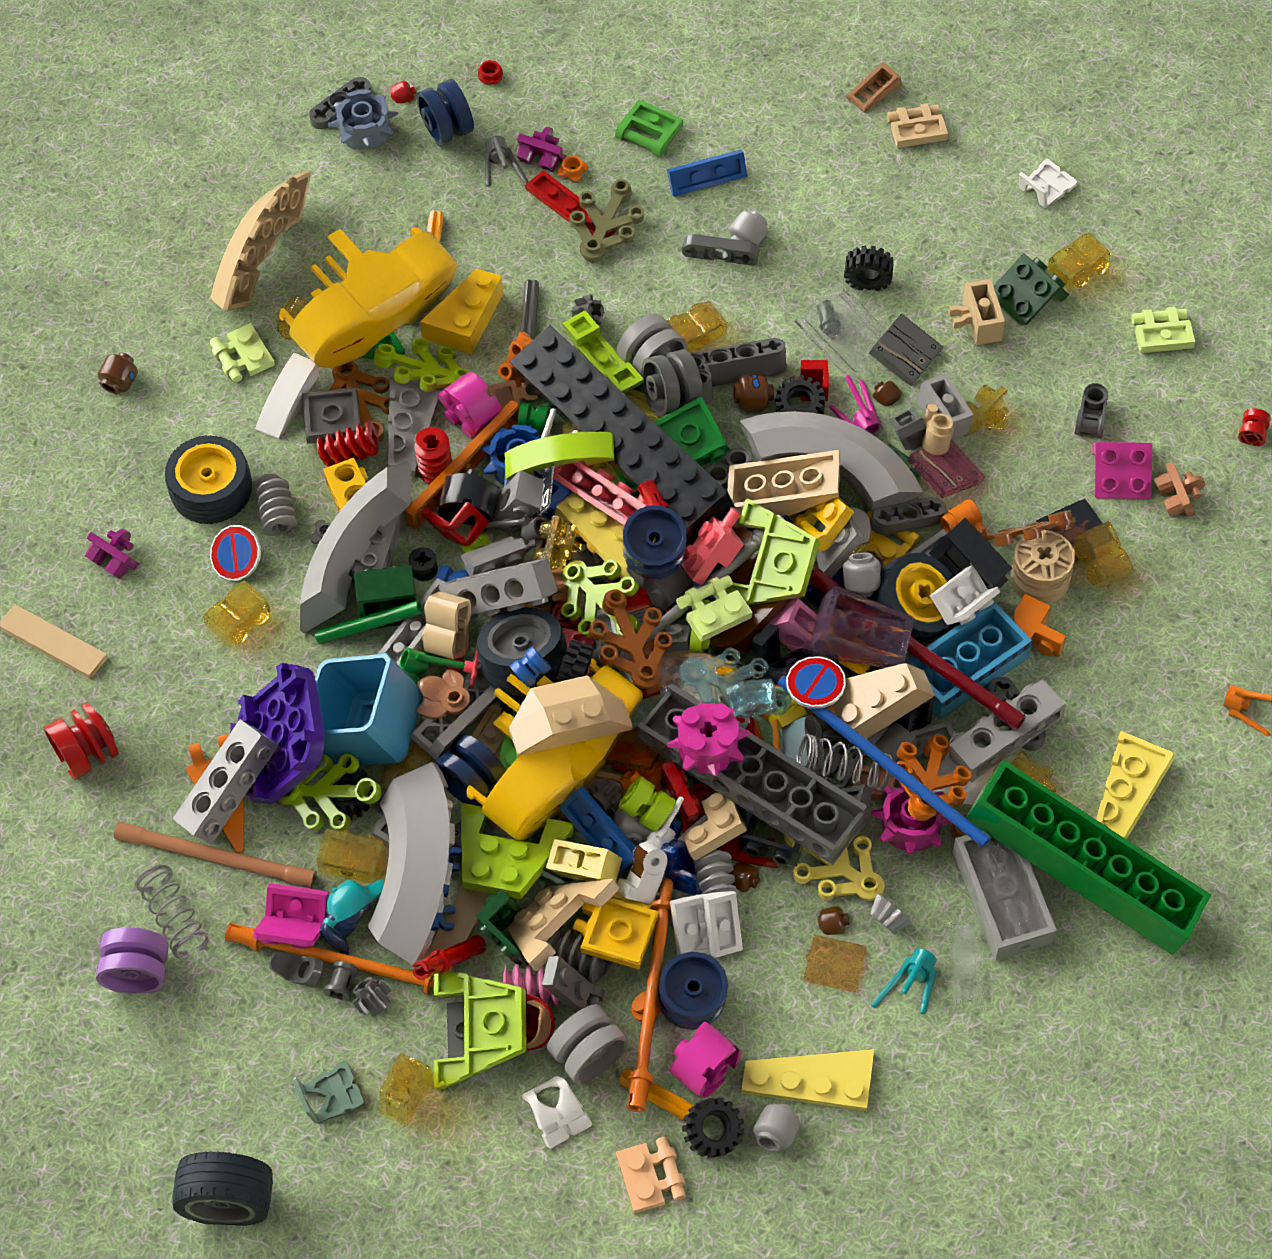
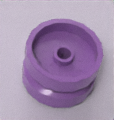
M122 927L103 933L99 948L101 959L97 964L96 971L98 984L106 989L120 993H154L162 989L166 975L164 963L168 958L169 949L167 939L159 933L141 928Z

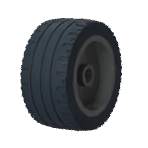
M523 607L513 611H504L491 618L480 630L477 638L478 656L483 674L492 688H495V690L500 688L508 695L526 696L508 682L507 678L512 674L521 681L510 665L515 660H521L531 646L543 656L552 668L546 674H540L530 689L539 687L536 684L543 676H546L553 683L556 682L560 666L566 654L567 643L563 629L553 614L536 607ZM525 664L533 672L529 665Z
M209 1151L186 1155L179 1160L172 1195L173 1210L184 1218L203 1224L247 1226L263 1222L267 1218L270 1208L273 1184L272 1169L261 1160L230 1152Z

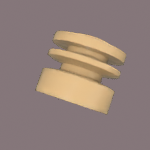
M1043 530L1041 531L1042 537L1025 541L1024 537L1019 540L1014 551L1011 585L1015 593L1023 598L1024 594H1027L1046 604H1050L1061 599L1070 586L1071 574L1075 563V552L1071 543L1065 537L1053 531Z

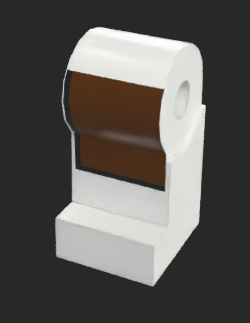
M643 842L634 850V863L627 880L619 878L617 885L620 888L618 892L625 898L651 905L657 894L668 860L665 852L655 844Z

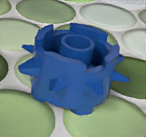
M513 425L510 430L505 428L499 429L500 431L492 439L491 445L482 447V450L490 454L491 462L484 468L483 472L485 474H494L495 479L505 486L509 481H507L505 476L504 453L524 443L541 439L538 431L533 429L532 426ZM534 470V476L540 478L542 475Z

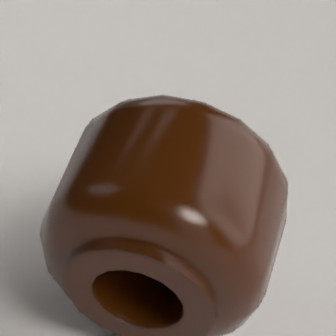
M881 381L874 387L876 391L872 395L881 405L889 406L901 399L902 392L893 381L885 383Z
M744 862L736 863L733 866V871L729 873L735 877V882L730 885L735 886L741 892H747L750 887L755 889L760 882V878L757 877L759 874L758 869Z
M839 906L822 909L818 916L819 929L825 935L845 933V926L850 925L848 913L843 914V910Z

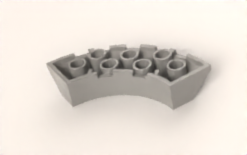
M796 411L768 413L740 421V425L757 462L839 450L840 477L851 484L850 487L863 499L871 514H873L876 508L902 503L924 494L914 474L890 447L866 430L847 421L822 414Z
M404 462L387 467L375 475L353 495L326 530L314 552L304 579L300 603V631L302 633L308 632L346 608L347 594L352 580L349 572L354 567L355 561L360 562V559L372 543L369 539L375 534L376 529L380 525L384 528L392 519L410 506V463Z
M433 762L393 779L380 802L388 826L389 859L382 893L368 928L378 943L411 965L424 958L434 937L435 931H431L436 913L443 912V887L450 884L453 863L448 862L449 846L455 844V826L449 823L451 819L450 809L453 806L452 801L446 798L445 790L448 788L444 775L439 766Z

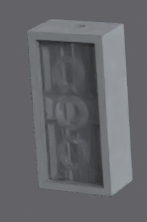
M968 835L956 838L952 853L994 960L1052 944L1057 930L1029 861L990 835L988 836L991 840L984 848Z

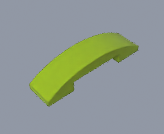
M586 311L563 322V327L577 350L621 392L625 394L644 383V379L631 363H625L600 333V327Z
M577 432L554 435L524 443L504 453L507 481L511 480L520 470L534 476V470L549 468L553 463L555 467L585 461L587 465L615 460L613 434L611 432Z

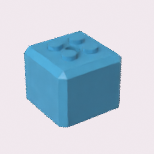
M387 653L326 659L318 666L315 679L324 729L323 754L329 756L335 765L344 754H351L359 761V766L391 764L403 761L407 755L411 741L410 736L413 733L418 716L416 709L421 704L423 698L418 684ZM348 760L346 764L351 765L352 760Z

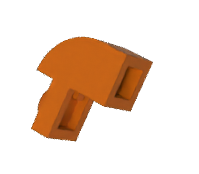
M1024 594L1015 609L1013 621L1032 640L1031 647L1032 645L1036 646L1037 650L1044 655L1050 656L1052 654L1059 657L1064 649L1066 635L1045 626L1049 618L1051 606Z

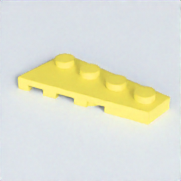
M874 1049L746 1061L741 1094L867 1111Z

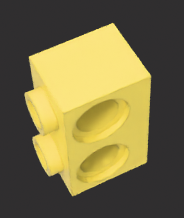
M554 839L546 868L565 878L585 882L613 879L616 882L622 858L608 849Z

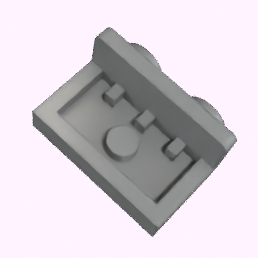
M508 537L462 554L461 561L469 576L496 570L501 567L514 566L524 562L526 545L522 538L514 540L513 537Z

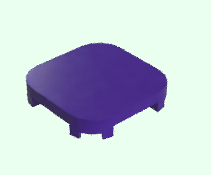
M281 663L276 666L277 677L253 697L242 695L237 701L241 705L237 723L241 719L279 745L245 794L251 801L270 805L281 799L316 769L324 749V729L314 673L307 667ZM230 723V733L237 723Z

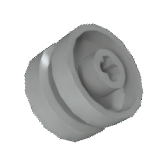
M657 313L648 314L637 320L623 334L618 343L617 354L625 363L630 362L641 375L642 363L645 358L658 355L666 357L667 353L682 349L687 350V343L677 331L671 328V325L663 316Z
M594 1004L581 1009L568 1018L550 1038L547 1051L557 1063L565 1064L566 1074L575 1084L580 1085L591 1081L611 1066L624 1052L628 1044V1038L618 1026L610 1025L609 1015L601 1006Z

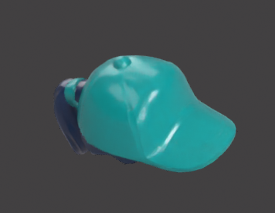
M378 879L366 886H362L353 880H346L338 887L332 889V893L327 901L328 916L320 926V933L325 941L340 953L349 955L346 937L356 929L361 915L370 908V902L381 896L384 886L382 879Z

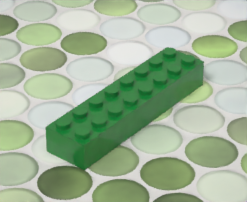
M1004 759L989 777L965 817L976 827L1172 955L1189 939L1211 897V894Z

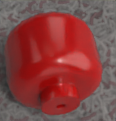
M405 80L390 88L391 98L396 103L410 102L414 100V94L417 93L413 84L409 85Z

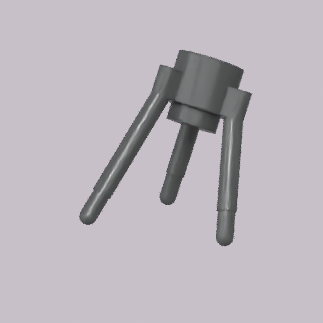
M493 136L487 139L485 142L487 152L483 154L485 160V185L487 187L491 185V161L501 163L503 168L506 169L508 167L507 158L523 183L527 184L528 179L514 158L511 148L507 147L505 139L502 136Z
M540 516L534 519L524 517L514 520L491 521L485 527L496 528L521 525V536L524 540L528 541L525 554L532 548L539 546L540 540L547 538L550 534L549 522Z

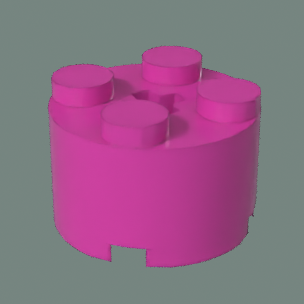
M473 372L462 375L438 394L439 400L446 408L444 412L446 419L452 425L456 423L461 425L463 433L469 439L482 431L501 411V406L495 395L489 397L485 391L488 385Z
M704 1022L698 1027L690 1041L684 1039L676 1047L674 1055L677 1058L669 1071L699 1098L702 1099V1096L708 1098L725 1081L722 1077L726 1074L729 1066L733 1069L736 1068L742 1051L716 1028Z

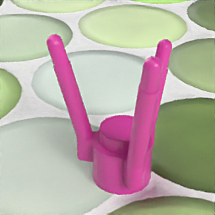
M845 375L849 388L860 408L853 416L855 419L854 423L834 405H830L829 408L841 420L856 425L869 433L877 432L881 427V421L876 415L864 380H860L859 384L867 408L850 375Z

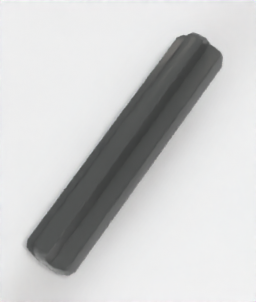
M528 279L524 284L520 332H526L534 340L539 282Z

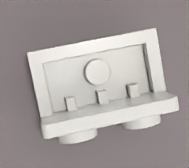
M969 566L936 590L930 597L947 625L957 622L963 625L976 617L974 612L977 610L981 611L994 603L992 598L999 594L1000 590L998 587L988 590L973 566Z

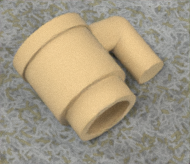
M929 404L923 419L926 431L922 439V447L930 454L942 455L950 447L954 431L953 420L946 414H937L938 407L935 404Z

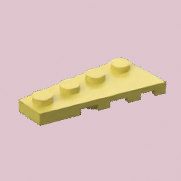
M575 492L556 506L555 515L576 537H582L587 542V548L593 554L597 553L604 561L615 560L622 569L621 579L630 576L626 569L628 567L623 557L624 525ZM612 566L609 571L612 572L615 566Z
M1120 731L1118 745L1114 752L1112 767L1106 781L1103 800H1101L1096 820L1127 839L1174 761V752Z

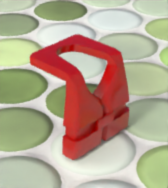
M469 502L464 504L450 523L425 506L420 510V514L440 534L451 542L463 546L473 544L489 523ZM475 515L476 523L467 538H464L455 531L468 517Z

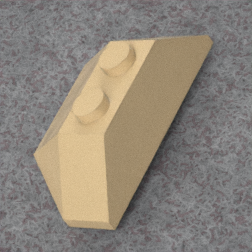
M587 675L531 688L512 721L509 732L517 755L521 756L632 730L633 726L623 700Z

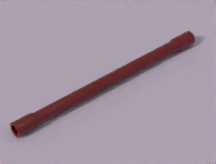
M818 568L812 570L809 584L824 595L831 597L863 620L901 630L839 586L835 580ZM880 632L992 711L997 718L1014 730H1018L1024 723L1026 715L1006 701L1000 700L906 632Z

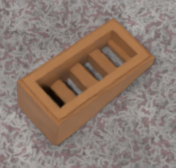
M882 62L846 97L859 109L866 112L902 85L901 76ZM884 78L887 81V83L884 84L879 79ZM876 83L880 87V89L877 90L872 85ZM869 89L874 95L871 97L864 90ZM861 94L868 101L863 103L856 96Z

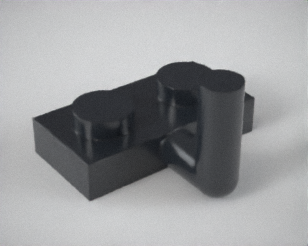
M770 623L761 632L759 631L755 634L752 640L754 660L748 667L727 657L723 660L737 668L739 671L738 676L746 680H752L755 677L757 681L763 684L769 681L762 679L761 667L781 658L779 627Z

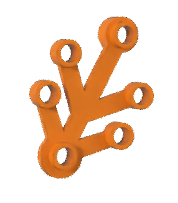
M940 734L928 739L923 748L924 754L928 757L925 770L915 757L917 753L916 746L910 742H902L897 750V756L902 761H898L897 764L908 773H912L918 781L932 792L951 787L947 794L939 795V797L949 805H962L967 797V792L961 786L967 785L972 777L971 771L965 766H957L953 773L937 777L940 762L945 759L949 752V740ZM900 782L910 797L908 800L909 814L919 821H927L929 818L934 817L937 810Z

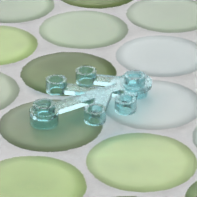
M727 648L723 654L706 661L699 658H689L681 664L679 670L681 680L686 685L696 688L702 702L720 703L714 699L707 684L717 687L727 706L734 709L733 715L735 718L737 716L745 718L746 722H738V725L744 729L750 722V714L743 709L736 694L767 705L769 711L774 714L785 713L791 704V696L783 688H775L769 693L740 682L752 676L761 678L766 674L768 664L762 658H755L751 664L725 675H719L712 671L723 666L727 668L737 666L740 654L734 648ZM726 655H733L735 661H728ZM761 665L763 671H756L753 666ZM695 670L699 676L693 677L689 674V671ZM779 700L783 706L777 707L773 704V701Z

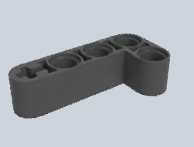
M769 338L690 353L699 369L702 381V398L706 405L713 400V386L738 382L741 376L764 375L765 377L784 372L787 368L785 342L779 338Z

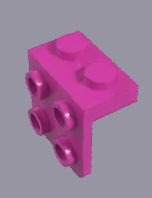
M270 883L267 886L265 916L255 928L253 937L260 939L265 944L288 943L292 947L299 949L313 946L321 935L320 926L328 916L327 901L329 891Z

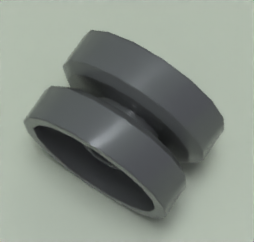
M685 349L667 353L666 357L658 355L644 359L641 369V376L644 379L642 386L649 407L658 417L666 416L702 396V381L699 369L692 355Z

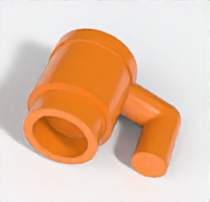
M971 499L964 500L961 504L946 511V514L940 517L941 526L947 533L964 518L976 530L986 529L982 523V515L977 505Z

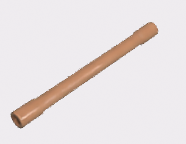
M120 821L114 829V839L137 845L143 844L281 879L287 883L310 889L314 886L312 880L317 878V871L294 865L287 866L149 831L143 827Z

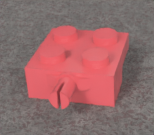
M732 507L723 521L712 516L709 522H704L698 531V537L693 545L687 546L690 556L683 561L682 566L690 578L701 586L717 563L728 568L744 545L732 529L741 513Z

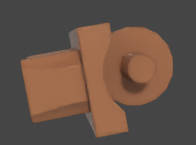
M1174 462L1166 465L1168 472L1154 478L1161 495L1176 489L1177 495L1163 500L1169 516H1176L1184 512L1187 517L1194 516L1195 512L1188 495L1192 494L1194 499L1200 498V490L1204 488L1205 481L1202 476H1193L1192 472L1189 471L1184 474L1185 480L1182 482Z

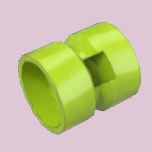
M639 776L625 792L620 801L619 809L632 818L638 816L639 822L655 832L663 825L672 812L676 800L662 790L656 792L654 784Z

